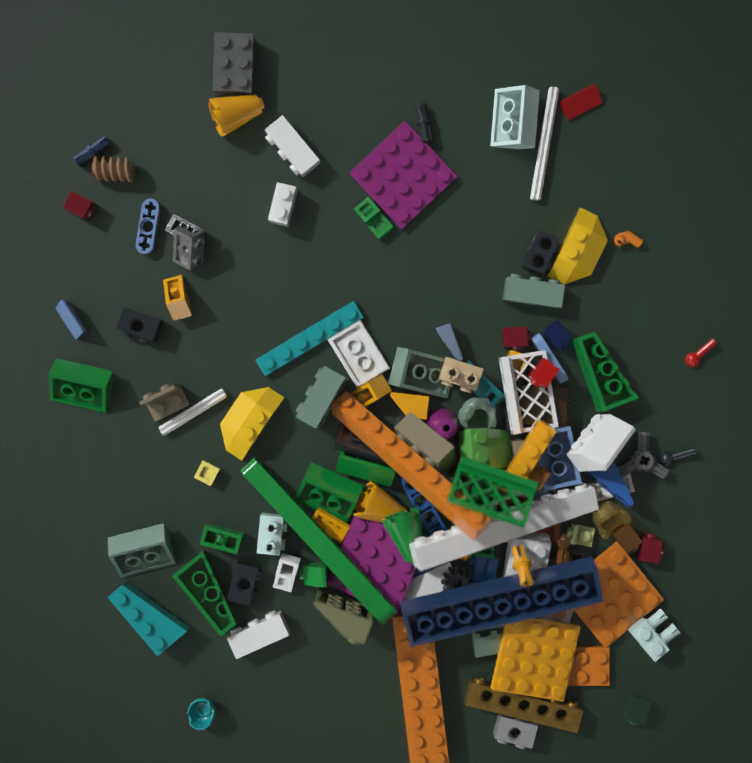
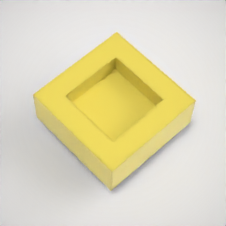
M202 460L194 478L212 486L220 468Z

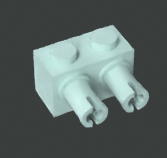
M262 513L260 515L257 544L258 554L280 556L281 551H285L286 539H283V532H287L288 523L280 514Z
M661 609L648 619L641 617L628 628L631 635L654 662L670 650L667 647V643L680 634V631L673 623L660 634H656L655 628L668 619Z

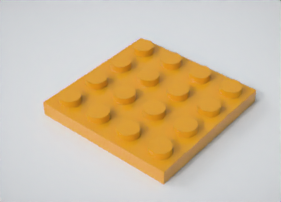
M538 617L504 625L490 688L494 691L564 701L581 626Z

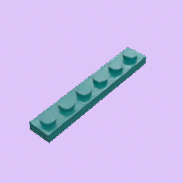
M352 301L257 358L256 362L263 374L267 376L364 317L355 302Z

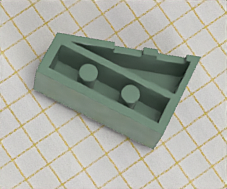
M503 627L471 633L472 646L476 658L498 654Z

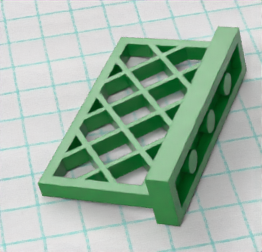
M462 456L447 502L524 529L538 482ZM460 474L468 476L471 481L463 484L459 478ZM483 481L490 488L482 491L478 483ZM474 485L478 493L470 496L466 487ZM497 489H506L509 495L501 498ZM462 490L466 498L458 499L453 497V494L456 491ZM493 492L497 500L489 503L485 494ZM523 495L528 497V500L520 504L516 496ZM481 497L485 505H475L472 499ZM512 498L516 507L508 509L504 501ZM500 503L504 511L501 513L495 512L492 506ZM519 510L523 516L522 521L515 519L511 513Z

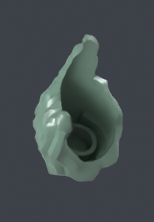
M474 397L467 400L458 414L461 428L463 430L491 428V426L495 428L496 409L491 406L487 398Z

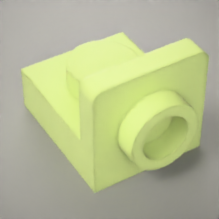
M571 523V527L567 528L566 539L573 545L579 544L592 547L595 528Z

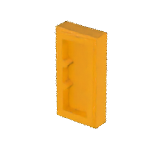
M319 507L312 517L329 537L342 544L348 530H350L349 524Z

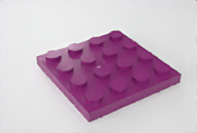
M406 121L396 128L349 173L401 230L457 178V175L427 143L421 142V137Z
M354 516L341 549L399 612L401 607L400 601L404 600L417 568L414 564L411 565L410 562H405L382 523ZM331 571L327 585L354 596Z

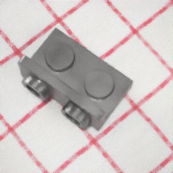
M180 226L176 227L173 240V262L190 271L200 266L204 260L205 232L200 230L192 233Z

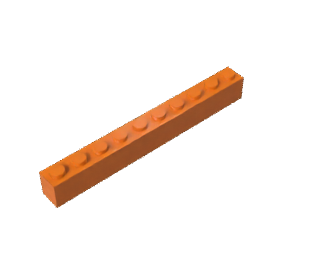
M347 391L332 403V414L377 453L473 541L487 529L491 518L447 502L452 484ZM456 491L453 494V497L458 499L466 498L460 491Z

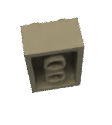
M409 412L396 425V435L442 476L456 463L454 446L413 413Z

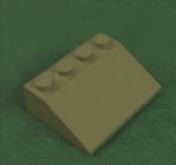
M319 587L314 603L315 607L345 638H348L350 643L355 645L365 644L372 624V614L360 601Z

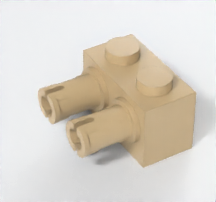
M445 357L438 379L442 380L441 384L453 387V384L461 386L460 390L471 393L472 390H477L483 368Z

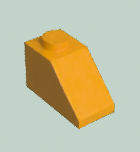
M182 275L163 280L166 306L173 321L192 316L190 301Z
M380 375L349 394L365 407L392 390L384 376Z
M390 392L391 398L405 415L411 412L421 421L422 419L427 420L429 396Z

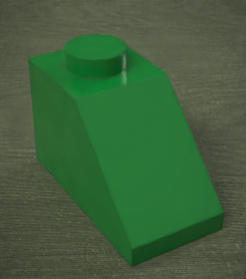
M324 562L304 563L303 568H300V580H304V585L327 587V565Z

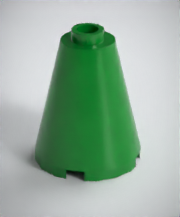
M418 507L410 508L411 512L409 513L402 510L382 519L384 527L405 562H410L411 565L414 562L409 543L415 542V539L422 537L421 515Z

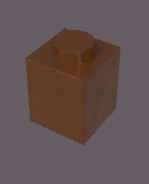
M625 521L610 532L627 554L640 548L639 544L643 542L630 524Z

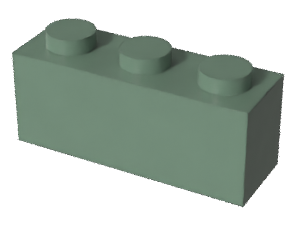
M511 274V277H506L502 301L560 309L562 308L565 285L560 284L559 280L549 279V282H542L541 278L530 277V280L522 279V275Z

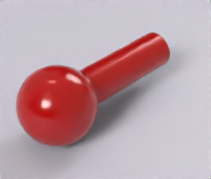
M712 338L696 353L687 354L685 357L686 365L692 368L697 367L700 364L701 358L716 346L717 342Z

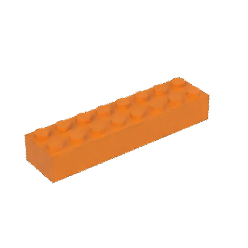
M398 612L392 618L410 763H449L435 643L429 642L411 647L403 614Z

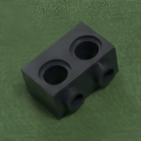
M537 230L521 267L541 276L545 272L548 273L553 263L550 259L553 254H557L560 244H558L559 238ZM542 240H547L550 243L549 249L546 250L541 247ZM535 257H539L542 260L541 267H536L533 264Z

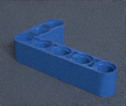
M402 477V485L414 508H419L421 520L429 535L433 536V532L437 528H441L444 532L447 531L434 505L426 498L422 502H416V498L423 495L413 486H407V481ZM433 512L431 518H425V514ZM434 567L422 571L417 568L413 577L419 576Z

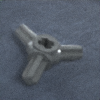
M648 432L638 433L637 450H634V455L630 457V461L617 467L621 477L635 470L637 472L642 470L645 472L650 471L661 479L667 477L669 470L657 463L656 458L652 456V451H649L650 434ZM641 456L646 457L644 464L639 463V460H642L640 459Z

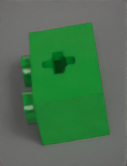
M207 523L204 526L200 545L238 554L244 532Z

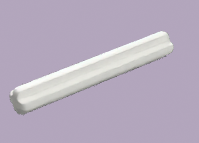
M219 389L159 427L161 434L167 435L227 397L226 392L223 389Z

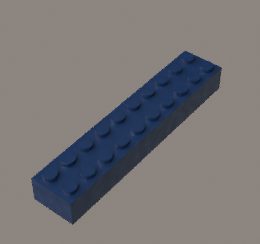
M591 556L531 570L533 584L528 586L526 579V587L521 586L519 574H514L400 601L410 646H417L604 602L598 568Z

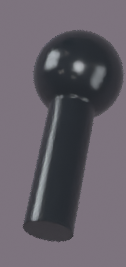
M694 447L676 453L663 452L659 457V462L661 465L669 467L673 465L674 461L696 455Z

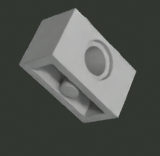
M498 714L493 735L499 743L508 744L509 742L515 744L520 749H532L538 725L534 722ZM514 728H518L520 730L519 733L516 735L510 734L511 730Z

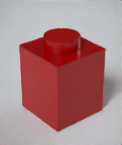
M545 357L541 358L528 375L531 379L530 383L538 389L540 387L546 388L560 369Z

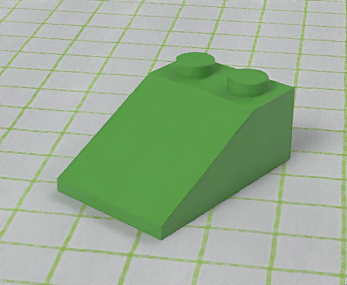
M470 428L458 432L460 457L464 456L498 469H507L512 461L510 433L508 430Z

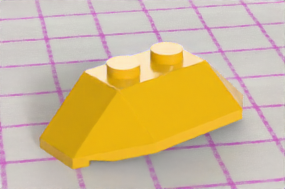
M581 207L579 208L547 277L559 280L561 284L565 285L592 274L608 241L597 215Z
M270 387L241 392L220 423L226 451L242 461L285 397Z

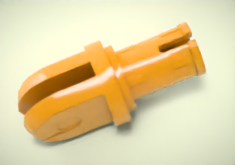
M519 544L521 558L518 556L516 546H513L514 562L512 567L519 574L521 586L526 587V579L528 586L533 584L530 573L532 561L530 558H527L524 545Z

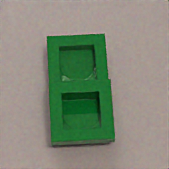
M369 197L354 208V211L379 241L394 229L393 225Z

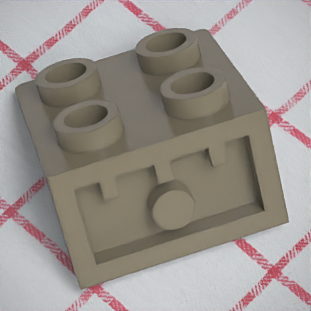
M168 383L160 387L161 391L158 393L155 391L142 396L144 400L139 402L140 405H147L155 422L190 405L181 384L175 385L174 383Z

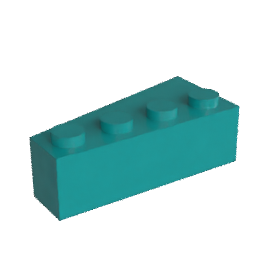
M128 581L107 597L157 656L190 628L189 625L177 619L174 614L166 611L156 601H152L146 594Z

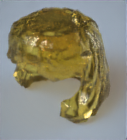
M610 501L599 504V509L593 511L592 514L593 522L603 539L609 538L608 536L617 526L624 523L629 525L632 521L631 516L624 509Z

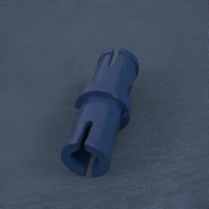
M103 135L91 145L87 144L84 150L72 158L81 167V165L93 157H98L97 154L111 146V144Z

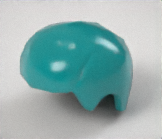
M197 698L191 702L187 711L190 719L189 725L196 730H205L211 726L216 718V708L213 702L207 698Z

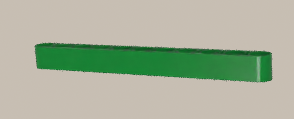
M254 457L240 470L245 478L382 625L398 612L393 604L258 459Z

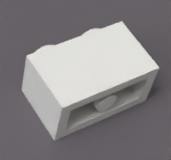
M277 182L268 217L270 223L289 227L297 194L295 186Z

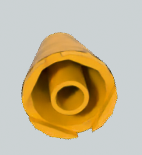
M256 94L211 98L208 102L212 120L218 125L216 129L221 137L226 136L260 115L264 108L262 98H258Z
M370 481L366 484L368 487L366 492L361 491L354 510L357 511V513H354V516L382 523V519H385L386 516L402 510L407 511V509L376 483Z

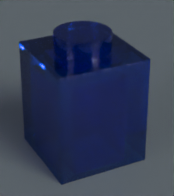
M558 319L554 320L541 332L555 350L565 349L571 343L570 339L573 337Z

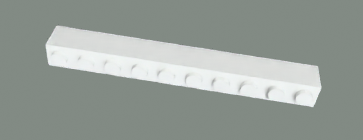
M586 483L576 484L571 489H561L554 495H543L539 500H532L524 529L489 517L491 519L487 529L475 541L456 525L452 526L451 530L445 532L437 531L433 533V536L427 538H417L414 540L415 542L409 543L414 566L422 571L598 510L595 489ZM519 510L511 513L515 519L522 521L523 516Z

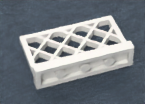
M546 350L499 358L511 434L530 432L533 425L523 428V418L527 414L536 422L545 411L552 415L553 424L549 425L558 427L551 382L547 386L548 392L544 390L545 388L540 387L539 393L533 399L525 393L531 385V380L522 374L528 365L534 369L535 366L530 363L534 356L542 355V358L545 357L547 359ZM513 359H521L526 363L520 372L513 368ZM520 376L529 382L523 391L516 387V381ZM542 392L549 396V402L545 407L536 401ZM523 395L532 401L526 410L519 405V400ZM534 403L543 409L538 418L528 412Z

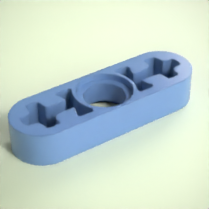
M146 199L141 208L136 249L144 255L152 253L155 248L161 207L154 199ZM151 203L156 207V210L151 212V216L155 217L154 220L145 218V215L149 216L150 213L146 207L150 206ZM147 221L153 223V230L150 232H145L143 229V225ZM142 234L152 236L151 239L147 237V243L150 247L146 248L145 251L140 247L141 243H145V237H141Z
M539 333L533 336L531 342L536 350H546L547 360L560 369L554 377L560 385L568 381L566 373L543 337Z

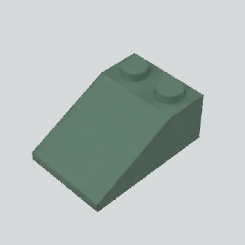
M397 347L388 384L448 398L450 387L441 384L442 380L438 379L445 358Z

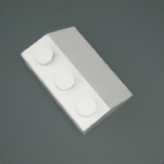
M597 414L591 419L587 428L581 432L578 440L571 445V449L566 455L579 472L607 470L636 429L634 426L611 414Z

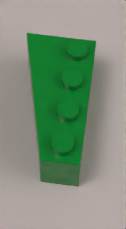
M203 550L172 577L218 634L222 636L235 626L237 621Z

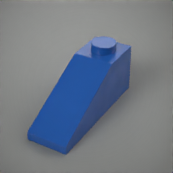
M614 462L611 463L607 470L584 471L587 476L626 507L630 508L633 505V499Z

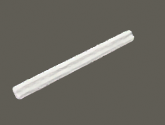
M550 87L548 89L530 199L539 201L542 195L559 95V88Z

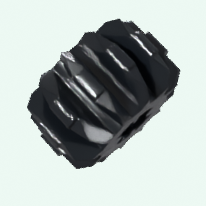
M459 565L455 566V570L449 567V573L443 572L444 578L441 579V584L444 585L442 587L443 591L474 584V580L471 579L472 573L467 572L466 567L460 569ZM458 579H460L461 582L455 585L454 581L457 580L458 582Z

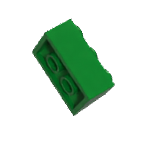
M56 358L49 372L50 400L106 413L113 385V371Z
M343 451L340 452L335 470L336 472L391 487L396 472L388 464Z
M311 462L295 500L314 510H317L319 507L347 523L361 494L363 485Z

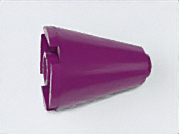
M448 409L434 410L427 416V420L425 419L424 422L451 445L458 440V432L462 430L458 416ZM445 424L448 425L447 432L443 431V426Z

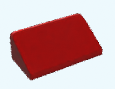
M596 84L560 102V106L568 121L602 104Z

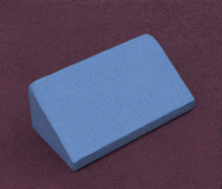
M61 300L56 306V310L77 340L87 334L88 331L70 303Z

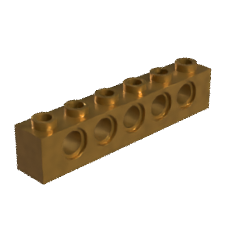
M475 677V679H469L464 699L466 706L578 733L583 710L579 703L568 700L564 702L494 691L490 688L491 683H487L483 678ZM484 691L492 692L488 698H483L482 693ZM503 696H509L508 702L503 703L500 701ZM522 700L528 701L526 707H520L519 703ZM540 705L547 706L543 712H539L538 707ZM563 709L565 710V714L563 716H557V711Z

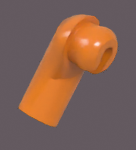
M630 231L618 233L614 237V242L617 246L631 243L639 248L643 242L641 238Z

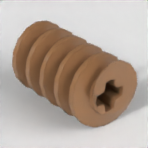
M97 156L94 157L92 164L94 180L95 178L98 181H102L103 178L105 181H110L112 178L114 182H117L118 179L121 182H125L126 178L128 182H133L134 162L129 163L128 157L125 158L124 163H122L120 157L117 158L116 162H114L113 157H110L109 162H106L105 156L102 157L101 162L98 161Z

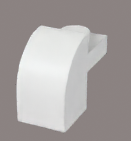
M282 553L275 575L274 588L288 592L292 591L301 558Z

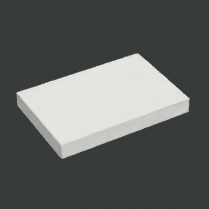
M361 320L327 339L357 388L390 369Z

